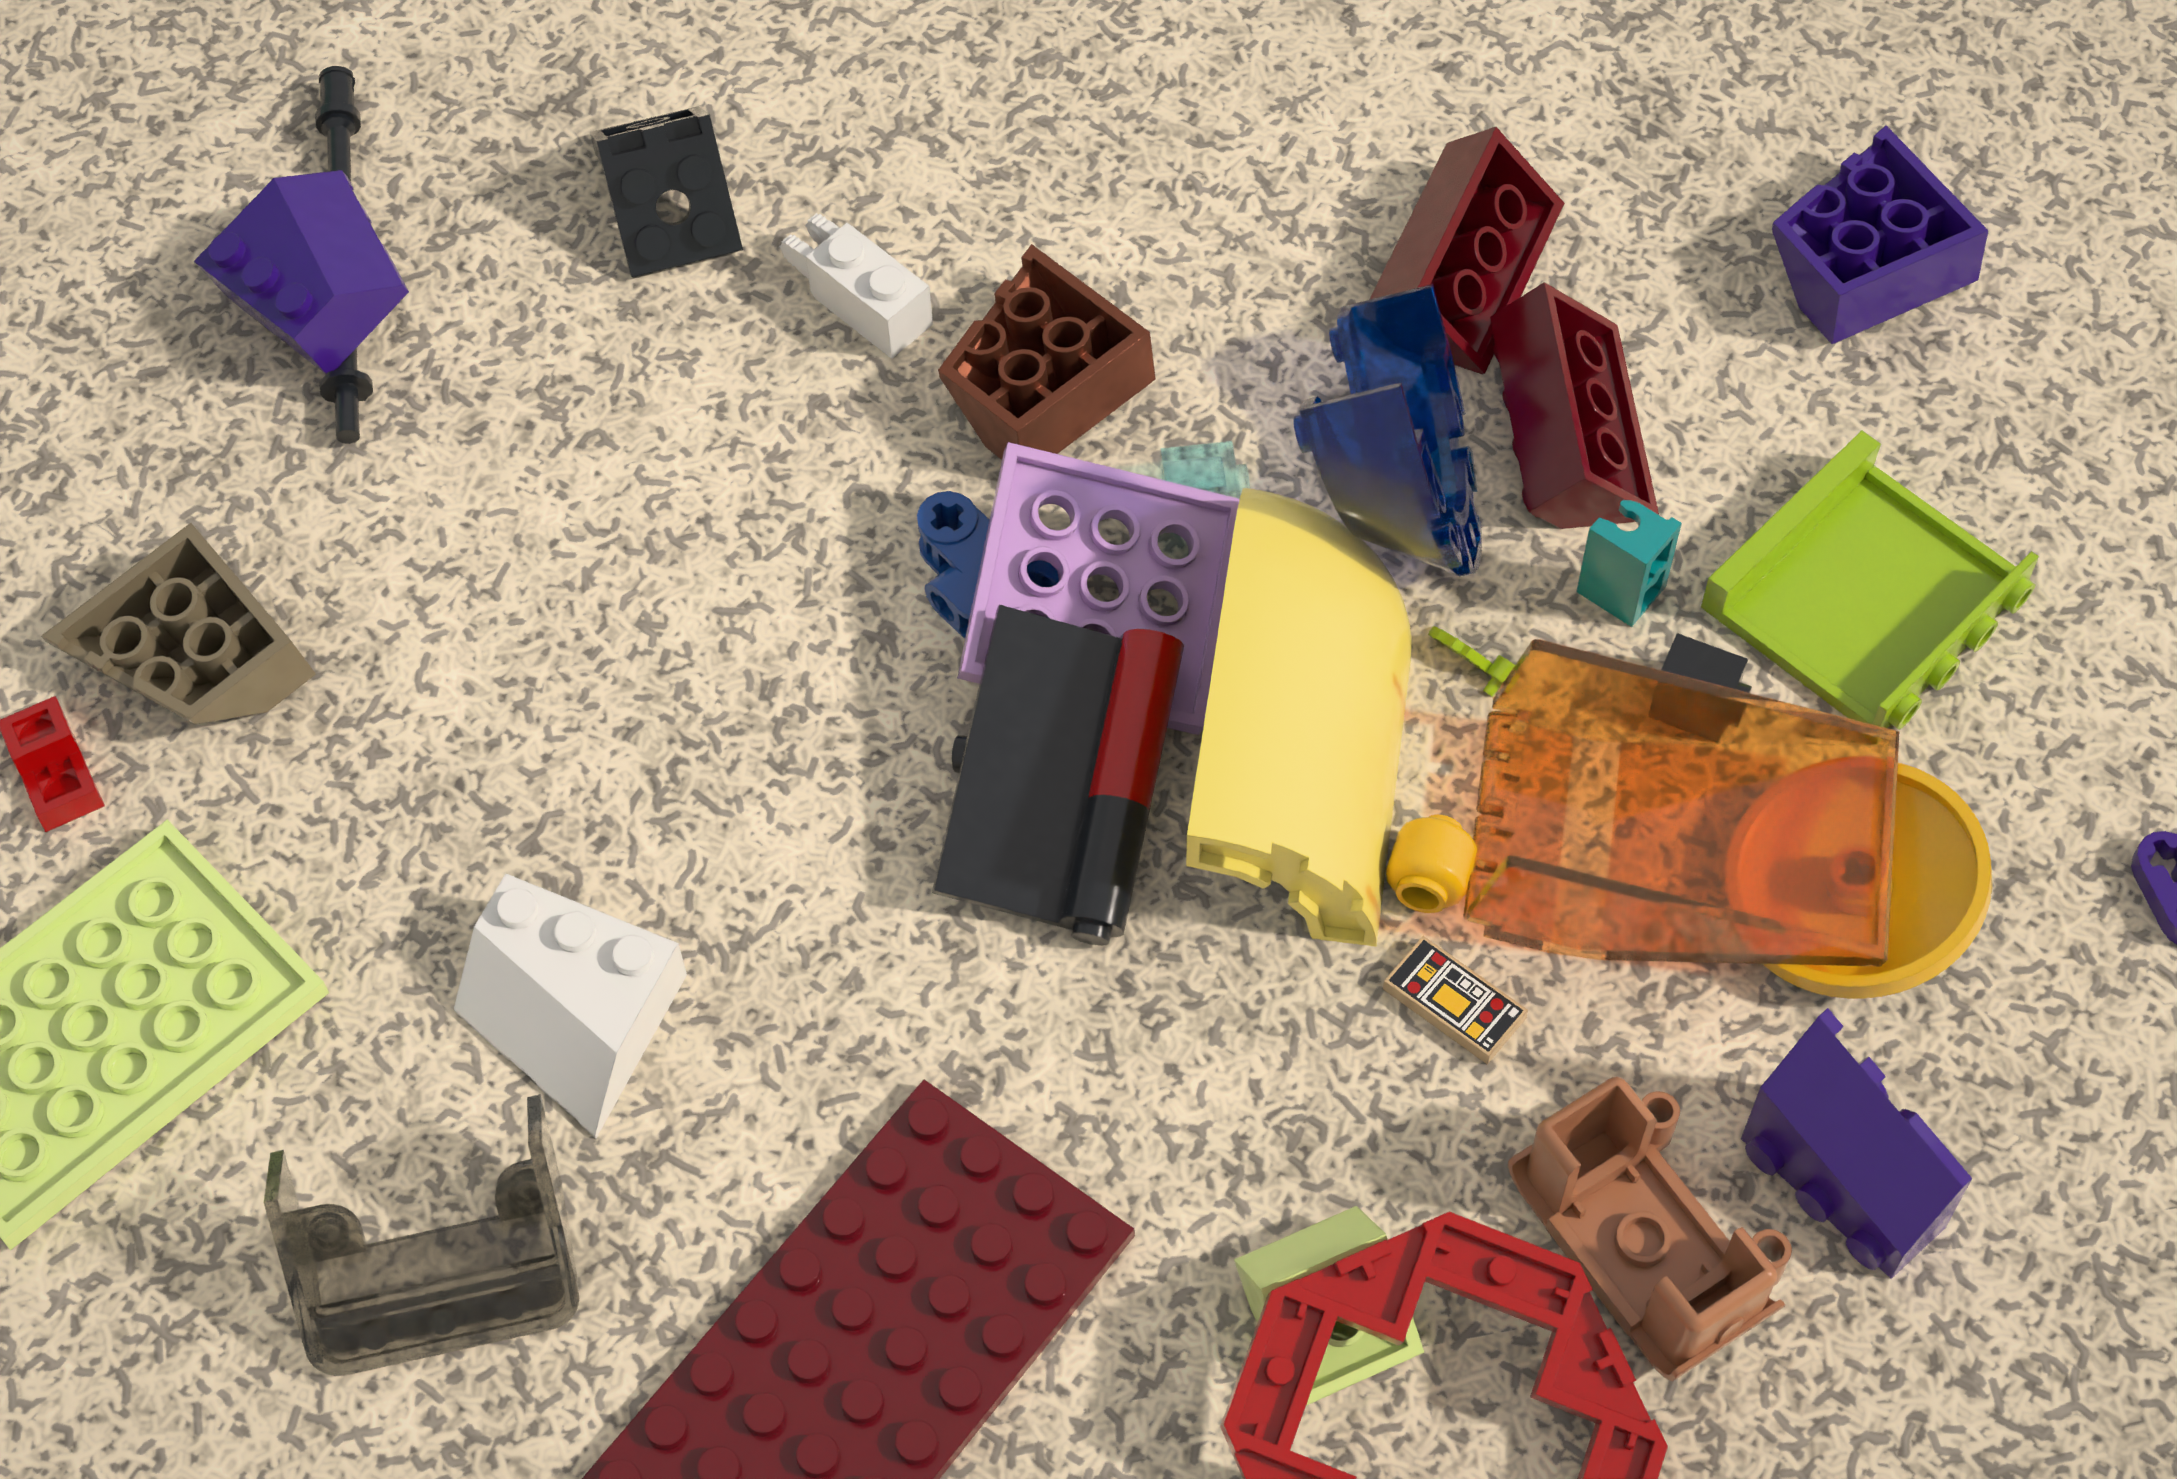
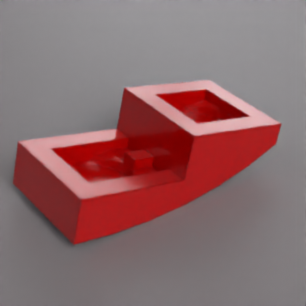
M56 696L0 719V731L7 749L21 775L35 813L45 832L105 807Z

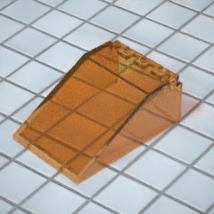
M1534 639L1530 642L1493 697L1492 709L1500 711H1492L1487 715L1483 756L1488 760L1483 761L1481 764L1476 805L1477 812L1482 815L1475 818L1472 838L1477 845V853L1474 860V870L1476 871L1471 872L1463 913V917L1467 921L1484 925L1483 937L1547 953L1597 960L1881 967L1888 960L1899 731L1541 639Z

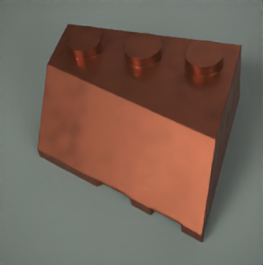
M1033 244L1029 246L1021 257L1022 267L1011 281L1005 279L994 293L995 303L983 320H976L971 324L938 369L941 381L984 446L1001 460L1008 442L1058 454L1156 380L1150 332Z

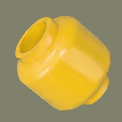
M1436 814L1406 822L1397 834L1386 866L1387 881L1396 893L1398 900L1406 907L1422 913L1440 912L1445 908L1458 904L1466 895L1477 862V845L1470 834L1463 830L1460 823L1451 817Z

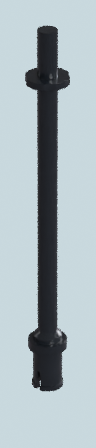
M330 66L323 69L318 76L321 106L315 113L316 129L320 134L327 137L328 172L342 170L351 182L350 137L353 134H357L361 128L360 112L354 105L355 77H353V72L346 67ZM356 348L336 370L329 371L319 382L320 395L326 401L335 403L336 439L345 444L355 443L359 440V401H366L373 393L372 379L368 374L358 371Z

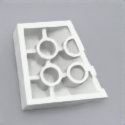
M505 874L474 926L454 1011L505 1058L511 1060L529 1076L554 1102L560 1104L596 1139L686 978L687 973L679 943Z

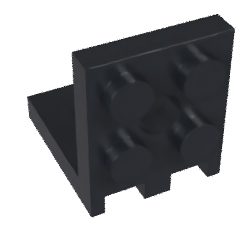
M696 106L590 132L595 154L603 167L631 277L743 250L710 114ZM670 190L682 192L686 195L689 202L688 213L682 220L675 223L663 221L659 218L656 211L658 198L664 192Z

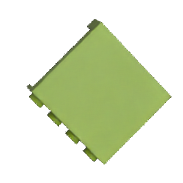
M1861 430L1708 578L1701 608L1877 739L1891 724L1900 730L1911 720L1922 703V699L1918 696L1929 685L1938 691L1950 680L1960 665V660L1957 657L1966 647L1977 652L1984 646L1998 626V622L1994 619L2004 609L2014 614L2023 606L2035 588V584L2029 579L2039 556L2031 551L2017 566H2014L1876 467L1874 464L1881 443Z

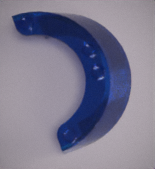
M1433 284L1341 307L1337 316V327L1329 329V337L1336 362L1345 363L1351 395L1323 402L1318 396L1303 400L1299 410L1300 414L1295 415L1293 419L1295 435L1301 452L1313 453L1329 497L1341 520L1354 536L1459 577L1476 573L1480 566L1482 554V526L1473 503V492H1478L1473 451L1469 445L1459 448L1458 437L1465 435L1463 421L1465 409Z

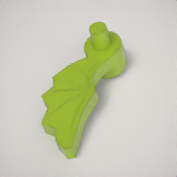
M1433 626L1428 633L1429 636L1491 676L1492 678L1483 691L1492 697L1502 684L1509 688L1521 671V669L1501 655H1498L1494 662L1491 663L1473 648L1436 626Z

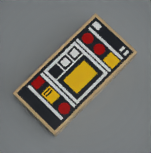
M1422 936L1388 975L1383 984L1384 991L1487 1065L1527 1018L1528 1009L1425 936Z

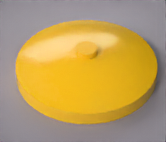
M1854 758L1831 761L1807 768L1784 779L1766 792L1750 808L1733 836L1726 861L1725 883L1731 914L1739 935L1748 949L1766 968L1783 980L1813 993L1838 998L1866 999L1883 997L1914 988L1934 978L1960 958L1979 933L1986 918L1992 894V866L1988 842L1976 815L1969 805L1948 785L1920 769L1902 763L1883 759Z

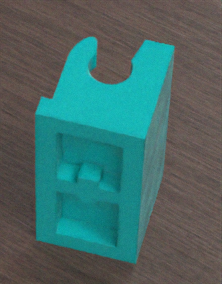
M1622 500L1619 507L1620 513L1627 518L1635 520L1638 528L1634 531H1623L1617 527L1616 523L1600 517L1593 523L1588 531L1576 592L1633 627L1667 586L1682 523L1673 517L1666 520L1638 502Z

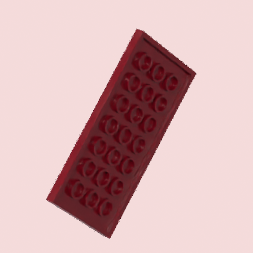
M923 1079L582 1479H940L1135 1237V1229Z

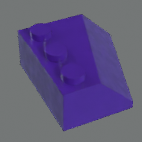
M1887 125L1873 136L1871 146L1860 155L1855 152L1841 163L1840 172L1825 185L1817 184L1779 216L1772 225V233L1798 307L1831 344H1835L1978 281L1988 236V229Z
M342 170L273 178L194 260L195 264L231 301L325 374L336 370L409 293L387 249L377 237L366 210L354 194V188L350 180Z
M1827 1008L1817 1017L1760 1087L1741 1140L1746 1143V1153L1758 1169L1771 1176L1778 1173L1796 1190L1795 1197L1798 1204L1811 1218L1818 1222L1828 1220L1847 1238L1846 1246L1849 1252L1861 1265L1870 1270H1876L1879 1267L1892 1279L1946 1228L1972 1177L1916 1112L1907 1109L1897 1110L1888 1099L1889 1096L1886 1088L1881 1082L1886 1077L1870 1057L1864 1058L1860 1063L1853 1058L1835 1036L1844 1026Z

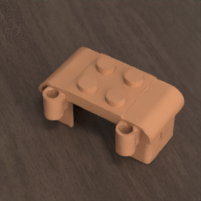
M1612 1077L1543 1120L1537 1127L1533 1144L1514 1155L1508 1161V1168L1513 1182L1524 1200L1544 1224L1545 1229L1569 1259L1581 1264L1593 1291L1621 1328L1630 1336L1656 1371L1667 1380L1674 1381L1785 1307V1303L1781 1299L1775 1302L1769 1296L1785 1271L1791 1257L1792 1248L1787 1237L1773 1229L1759 1231L1751 1238L1746 1230L1741 1227L1733 1232L1729 1241L1659 1153L1670 1144L1680 1116V1107L1676 1099L1668 1093L1656 1091L1647 1094L1641 1100L1624 1079Z

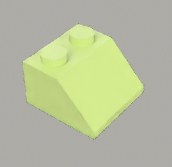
M1355 1206L1234 1259L1250 1309L1257 1323L1266 1298L1272 1290L1326 1268L1379 1242L1388 1240L1386 1233L1360 1208ZM1413 1317L1404 1343L1399 1346L1336 1321L1306 1406L1424 1353Z

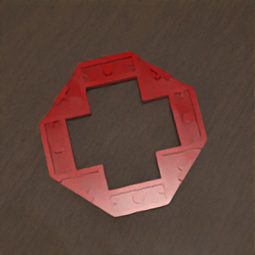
M1450 1211L1391 1239H1386L1343 1258L1308 1276L1296 1279L1272 1290L1266 1298L1220 1425L1243 1479H1356L1357 1477L1290 1451L1334 1325L1337 1321L1399 1346L1404 1343L1423 1285L1427 1282L1552 1331L1530 1398L1595 1423L1577 1479H1658L1668 1449V1445L1656 1420L1650 1419L1633 1383L1636 1379L1612 1329H1607L1590 1291L1593 1289L1581 1264Z

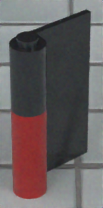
M999 604L995 614L935 876L933 894L1072 930V938L1091 945H1108L1110 937L1124 935L1184 650V644L1181 640L1164 632L1151 629H1130L1118 638Z

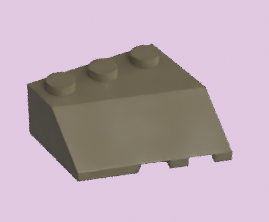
M192 523L188 524L41 636L50 645L193 724L267 713L316 675L289 637Z

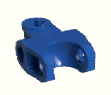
M952 491L937 492L925 499L917 513L918 530L921 534L919 539L920 555L926 564L938 574L925 585L924 590L933 609L963 638H966L990 519L963 494ZM1037 560L1027 565V574L1034 584L1040 587H1052L1059 583L1058 572L1049 562Z

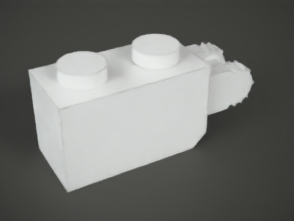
M816 213L807 220L808 223L805 226L810 234L809 236L819 246L813 249L807 243L801 241L799 237L797 238L791 234L781 241L782 244L779 247L784 257L809 279L810 292L814 298L891 359L933 325L929 285L848 222L839 228L833 222L827 220L825 216L823 217L821 214L818 215Z

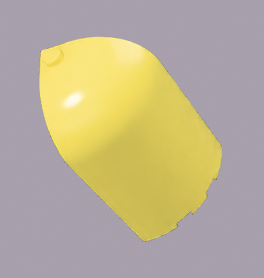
M1243 488L1239 499L1187 830L1186 866L1234 876L1262 889L1271 885V880L1277 882L1289 891L1288 904L1305 918L1312 939L1377 947L1411 665V630L1407 611L1392 575L1379 556L1355 532L1327 513L1311 505L1262 490Z

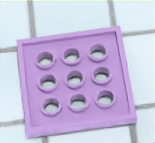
M1008 442L1001 462L957 679L980 684L995 614L999 604L1118 638L1130 629L1160 631L1176 637L1184 644L1167 728L1199 735L1204 726L1239 499ZM1046 504H1055L1062 507L1069 515L1070 526L1063 530L1047 528L1039 518L1038 509ZM1108 518L1121 521L1129 531V541L1121 545L1106 542L1099 533L1098 523ZM1164 533H1175L1181 536L1187 543L1188 556L1182 559L1167 557L1158 546V536ZM1037 560L1049 562L1058 572L1059 583L1052 587H1040L1034 584L1027 574V565ZM1094 575L1108 576L1118 587V598L1110 602L1097 600L1088 590L1087 579ZM1154 589H1163L1170 592L1177 600L1178 612L1172 616L1158 615L1148 605L1147 593Z

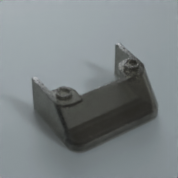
M541 1094L527 1097L528 1147L531 1159L519 1161L508 1166L497 1179L495 1203L498 1216L366 1244L362 1225L358 1217L343 1206L321 1204L300 1209L284 1150L270 1152L263 1203L304 1350L309 1362L317 1370L333 1376L355 1374L556 1329L566 1324L574 1316L579 1305V1283L562 1181Z

